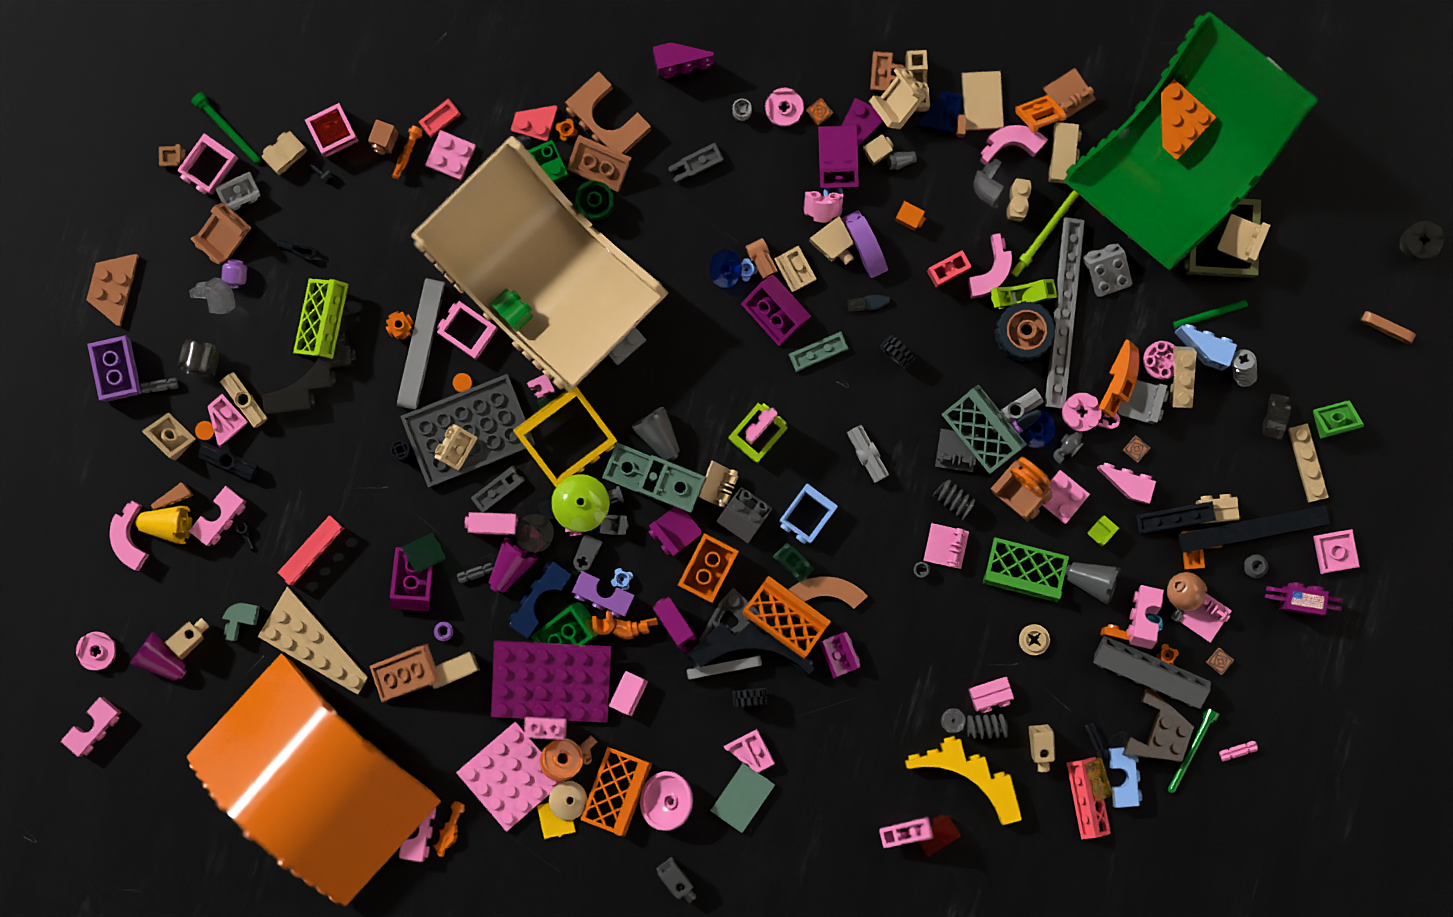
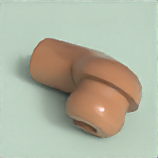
M592 735L579 746L583 755L582 763L585 765L591 763V748L597 743Z

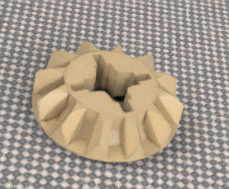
M1028 625L1022 629L1019 635V645L1024 652L1030 655L1042 654L1050 643L1047 630L1040 625ZM1040 634L1037 639L1040 646L1035 643L1028 646L1030 644L1029 642L1031 641L1029 635L1036 636Z

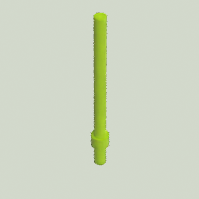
M1072 191L1025 254L1023 253L1018 259V264L1011 272L1013 276L1017 277L1024 267L1030 264L1033 255L1079 196L1076 191Z

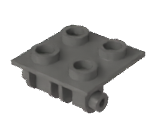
M941 429L935 467L973 472L976 463L975 455L955 431ZM963 432L965 435L972 436L971 433ZM975 440V448H976V449H977L978 440Z

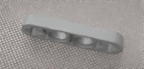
M761 656L704 666L699 670L696 668L688 669V679L762 665Z

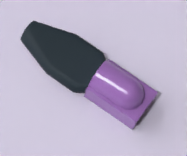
M1039 409L1023 415L1017 421L1015 420L1011 425L1020 434L1023 432V429L1034 424L1042 414Z

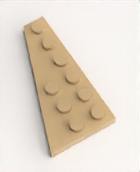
M287 587L258 637L352 692L359 694L368 679L366 674L347 655L344 649L333 639L315 616L311 614L301 600L296 597L293 591Z

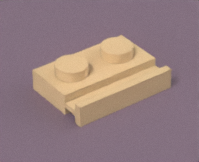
M799 246L774 258L792 293L816 281V277Z

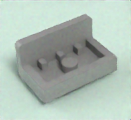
M250 172L215 187L221 202H224L233 211L239 209L240 205L246 202L251 204L257 201L260 196V191Z

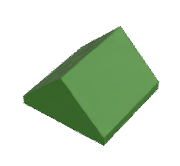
M1350 400L1313 410L1320 439L1364 427Z

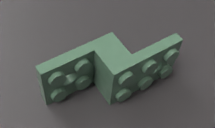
M616 443L602 477L605 480L690 513L705 480V476L656 456H649L620 443ZM625 462H630L633 465V469L629 473L622 471V465ZM676 483H684L686 490L683 493H677L674 489Z

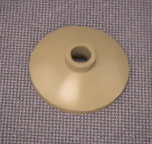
M564 781L557 784L549 796V805L552 812L564 820H572L579 817L587 803L585 790L581 785L573 781ZM568 797L573 799L571 804L566 802Z

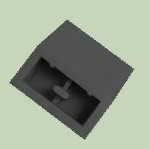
M741 487L716 522L749 543L773 508Z

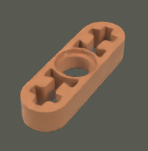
M1365 312L1361 319V322L1407 344H1412L1416 336L1412 331L1371 312Z

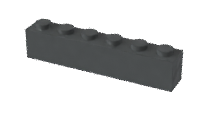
M1105 635L1095 652L1093 663L1097 664L1100 668H1107L1119 676L1128 677L1137 684H1144L1153 691H1160L1172 699L1181 700L1190 707L1200 709L1210 692L1211 681Z

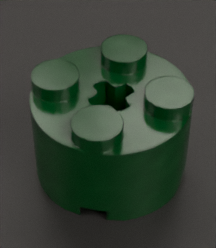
M591 180L579 187L575 197L579 213L590 222H599L610 216L614 209V198L608 185ZM595 198L598 200V204L592 203L591 199Z

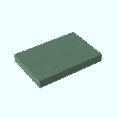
M743 763L710 811L743 833L775 784Z

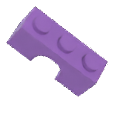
M582 571L572 591L576 594L575 598L583 602L588 599L593 602L592 606L603 610L605 607L611 610L615 617L626 616L635 595L616 588L611 597L602 598L597 593V585L600 579Z

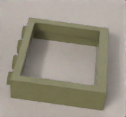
M1243 199L1238 206H1250L1249 221L1260 225L1261 200ZM1195 247L1187 254V258H1184L1183 264L1186 274L1255 278L1258 276L1259 254L1253 264L1247 262V269L1196 266Z

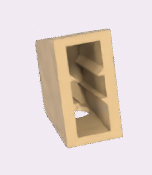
M839 216L810 238L811 244L830 261H834L839 257L847 265L854 259L848 250L853 246V240Z
M202 618L194 625L188 622L165 643L182 661L203 641L204 638L201 634L209 625ZM188 634H194L193 638H186Z
M1048 724L1029 726L1032 759L1038 763L1039 772L1050 771L1049 762L1055 760L1053 731Z

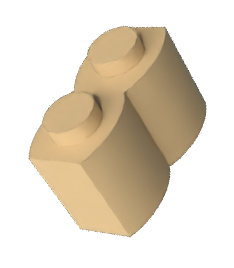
M290 131L282 133L277 138L276 144L273 146L269 145L263 150L262 158L278 175L285 172L307 151Z
M1016 178L1010 189L1011 202L1007 208L1008 220L1022 222L1027 215L1029 208L1027 199L1031 193L1030 180Z

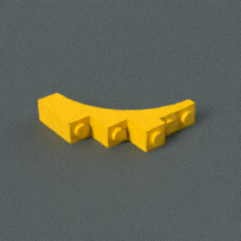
M955 736L944 738V742L940 743L942 749L940 752L937 748L927 751L928 755L920 756L918 753L908 756L909 760H905L907 769L940 767L967 777L988 796L996 809L1002 825L1022 820L1010 774H1005L1004 771L993 774L994 778H991L986 758L984 756L980 757V754L968 756L969 760L966 761L961 740L955 739Z

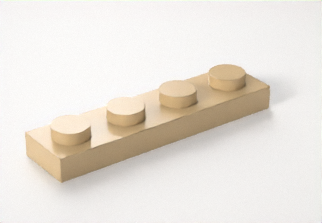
M1308 423L1289 428L1288 432L1308 503L1328 498Z

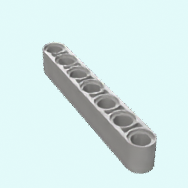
M425 279L397 399V406L412 410H416L418 407L445 290V282Z

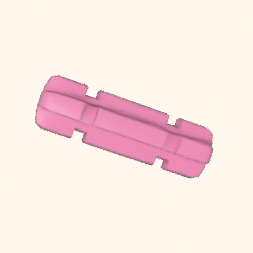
M1251 741L1246 745L1241 744L1229 748V750L1220 751V757L1222 761H1227L1231 757L1236 758L1246 755L1248 752H1255L1258 750L1255 741Z

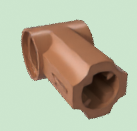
M763 238L745 246L752 262H755L763 279L778 272Z

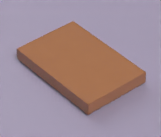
M579 135L566 170L589 180L603 182L610 189L619 192L631 157Z

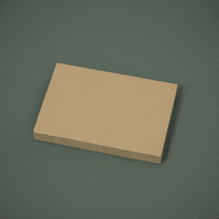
M1000 71L962 73L966 130L1003 128Z

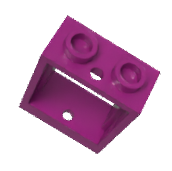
M669 597L667 599H660L653 609L684 654L699 642Z

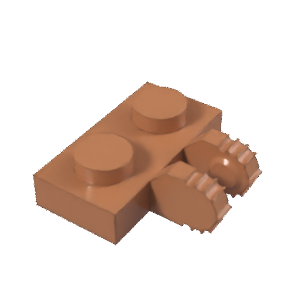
M873 52L870 91L885 92L890 86V82H893L897 77L891 76V70L894 71L896 67L906 68L905 65L892 64V53Z

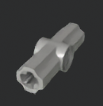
M1034 388L1001 409L1000 412L1011 424L1044 403L1039 392ZM1011 406L1019 407L1020 414L1017 416L1010 413Z
M862 425L847 432L860 462L866 467L874 483L889 476L876 446L870 441Z

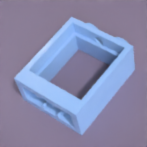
M806 484L779 520L782 523L780 527L788 533L793 531L797 534L796 539L803 544H806V542L810 544L838 506L809 484ZM805 494L829 510L810 537L786 520Z

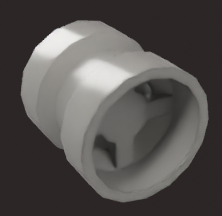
M746 99L736 100L733 104V116L739 121L747 120L751 115V103Z

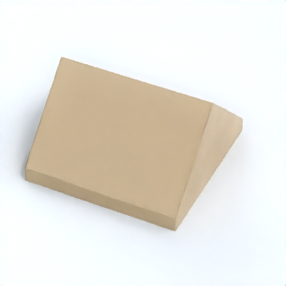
M167 413L143 430V433L170 459L175 461L196 440L170 413Z

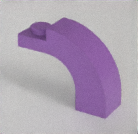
M859 210L841 218L859 251L869 276L873 278L888 271L879 244L864 216L862 217Z

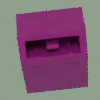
M672 42L653 47V56L658 76L664 79L671 78L675 73L682 72V74L690 73L693 69L699 67L700 69H707L711 67V64H714V53Z
M857 125L818 127L820 188L859 187Z

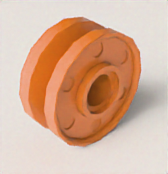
M1021 457L1018 463L1022 469L1020 470L1013 466L1009 471L1025 488L1040 497L1043 491L1039 484L1049 487L1051 481L1034 464Z
M556 739L543 749L539 764L547 778L563 782L569 780L580 770L583 755L575 742L569 739ZM557 756L563 757L565 764L559 763Z

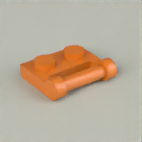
M1049 95L1016 107V114L1028 125L1031 132L1038 131L1040 127L1056 121L1062 122L1066 120L1064 110ZM1054 113L1053 115L1036 121V119Z

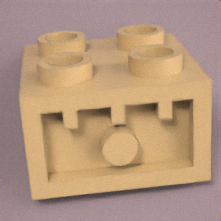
M1232 214L1217 249L1253 264L1258 257L1270 225L1264 222L1258 225Z

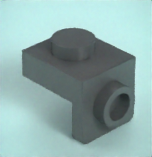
M607 515L605 520L597 527V533L626 535L628 530L627 516Z

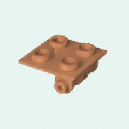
M1075 68L1043 88L1047 95L1064 110L1066 118L1096 100L1093 96V89L1087 87Z

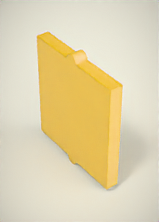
M549 803L537 805L544 839L554 836L561 837L563 834L576 832L573 819L564 820L557 817L552 812Z

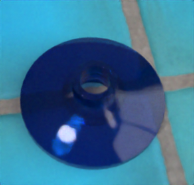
M732 250L718 251L710 262L709 271L711 279L719 287L729 288L735 285L742 273V263L739 256Z
M1040 410L1042 415L1028 428L1023 429V432L1019 434L1027 446L1033 448L1044 447L1051 442L1055 435V422L1052 416L1043 410ZM1038 426L1042 428L1040 433L1036 430Z

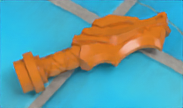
M412 126L409 129L408 133L410 136L401 155L398 157L396 168L392 174L393 178L399 179L402 170L408 163L415 141L422 137V129L416 126Z
M454 801L451 804L450 808H452L453 812L449 822H446L444 829L440 830L439 842L433 845L437 851L436 854L440 857H443L445 850L456 842L458 837L457 819L465 811V804Z

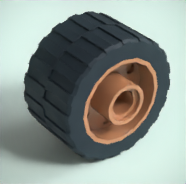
M1026 301L1015 303L1007 308L997 321L995 329V340L1000 351L1005 356L1019 362L1033 361L1043 355L1052 345V341L1055 338L1056 328L1053 317L1049 314L1050 312L1040 304ZM1021 328L1027 329L1029 335H1024Z

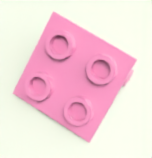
M931 523L923 561L961 569L969 531Z
M1205 593L1204 597L1206 599L1204 603L1194 611L1183 613V617L1179 622L1211 642L1223 623L1229 619L1231 610Z

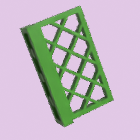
M994 537L983 584L1058 602L1062 594L1061 590L1069 556ZM997 543L1005 545L1008 552L999 556L996 551ZM1021 549L1027 557L1018 561L1013 552ZM1010 554L1015 564L1007 568L1002 558ZM1041 554L1045 562L1037 566L1032 556ZM1055 558L1063 560L1062 568L1057 571L1050 562ZM1029 559L1034 568L1025 572L1020 563ZM999 560L1004 570L999 573L991 571L992 564ZM1048 564L1053 573L1044 578L1039 568ZM1015 566H1018L1023 574L1018 578L1013 577L1009 572ZM1035 570L1041 578L1036 583L1031 582L1028 574ZM1055 575L1059 581L1058 587L1049 586L1046 579Z

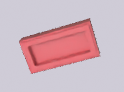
M447 99L421 119L419 124L432 137L461 114L452 102Z

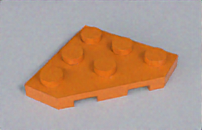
M1175 79L1161 92L1163 148L1178 160L1217 118Z

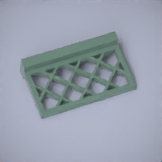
M979 384L942 413V416L989 474L1027 445ZM968 397L974 402V410L964 408L965 400ZM952 410L960 411V421L953 420L949 413ZM964 412L973 413V423L963 422ZM977 414H983L986 417V425L976 423ZM963 425L972 426V436L963 433ZM976 427L986 428L985 438L975 437ZM989 429H996L998 440L988 438ZM975 440L985 441L984 451L975 448ZM988 442L998 443L997 453L987 451ZM1001 444H1008L1013 451L1009 454L1000 453ZM987 455L997 456L996 465L991 467L988 464Z

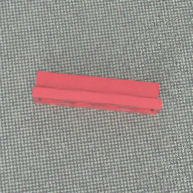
M329 515L278 571V574L285 579L288 585L293 586L345 528Z
M1096 757L1067 762L1081 839L1097 838L1111 834L1104 796L1101 795V798H1099V793L1096 795L1092 791L1091 781L1086 769L1087 763L1094 762V760L1095 762L1097 761ZM1096 802L1098 803L1099 807L1098 812L1095 809ZM1099 822L1102 823L1103 831L1101 832L1099 829Z

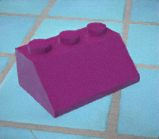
M774 274L762 281L741 303L778 346L785 342L811 317Z

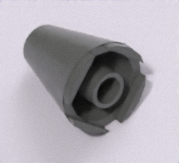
M664 407L650 412L647 417H642L632 425L634 431L663 460L671 462L679 457L680 448Z
M1073 562L1072 565L1067 566L1065 576H1068L1067 580L1108 605L1116 589V577L1119 578L1121 568Z

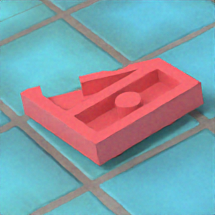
M549 106L516 112L510 131L548 142L558 107Z

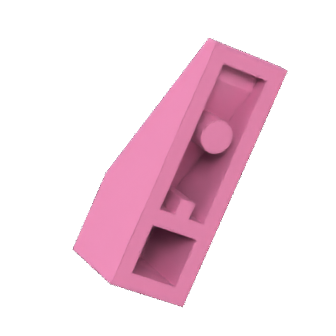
M928 818L879 829L884 848L933 837Z

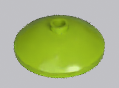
M577 474L567 477L558 484L552 496V510L555 518L563 527L574 532H587L595 529L605 520L609 511L610 502L606 488L600 481L589 475ZM583 499L584 504L581 506L578 505L577 500Z

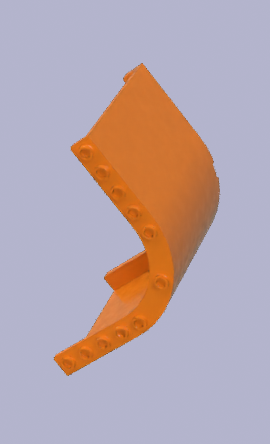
M281 653L186 757L191 763L189 766L197 772L196 776L204 782L203 786L211 792V797L218 801L217 805L223 811H227L246 830L244 834L249 839H256L279 859V864L285 869L290 867L294 875L304 877L303 879L307 884L317 886L316 889L323 895L327 893L336 904L340 902L346 906L441 801L425 785L386 757L367 740L364 741L356 734L357 732L346 721H342L336 715L337 712L324 700L300 669Z

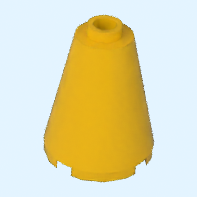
M177 506L141 512L136 517L135 525L141 532L177 544H185V538L189 539L191 534L189 530L192 527V517H188V512L191 511L187 506Z

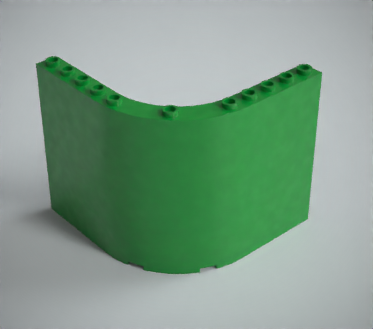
M1210 11L1204 16L1200 15L1194 21V29L1189 30L1185 36L1187 40L1182 42L1177 48L1178 54H1175L1169 61L1170 67H1167L1162 72V79L1144 102L1141 101L1136 106V112L1117 131L1113 130L1107 139L1103 138L1097 145V148L1092 147L1086 157L1083 155L1076 165L1072 164L1067 169L1066 173L1068 175L1064 179L1067 185L1169 271L1223 222L1225 216L1230 211H1233L1261 179L1260 176L1263 172L1270 168L1318 101V99ZM1173 79L1180 83L1217 117L1178 160L1170 155L1163 148L1161 92Z

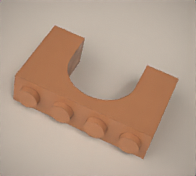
M598 71L565 102L567 106L566 111L572 117L576 116L580 120L579 125L585 131L589 130L593 134L592 138L595 142L602 143L604 146L625 155L651 131V126L639 113H636L625 125L616 130H605L593 120L595 105L612 90V85Z

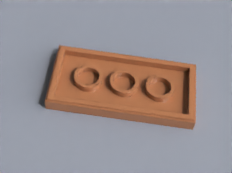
M427 644L370 666L381 702L440 681Z

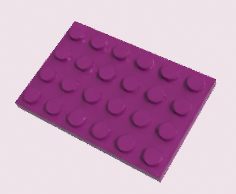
M494 641L491 717L567 719V721L607 722L611 646Z

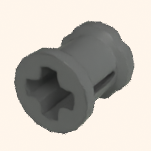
M616 486V489L607 491L610 504L619 501L624 502L619 486Z

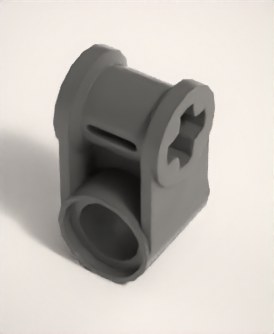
M587 534L584 535L573 561L577 571L586 572L589 570L603 541ZM585 558L587 566L583 565L580 568L577 561Z

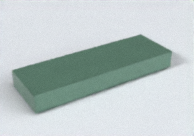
M839 332L789 354L795 371L798 372L842 353L849 348L842 332Z

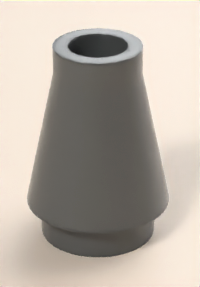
M914 151L891 152V154L887 155L890 170L894 169L896 171L917 161Z

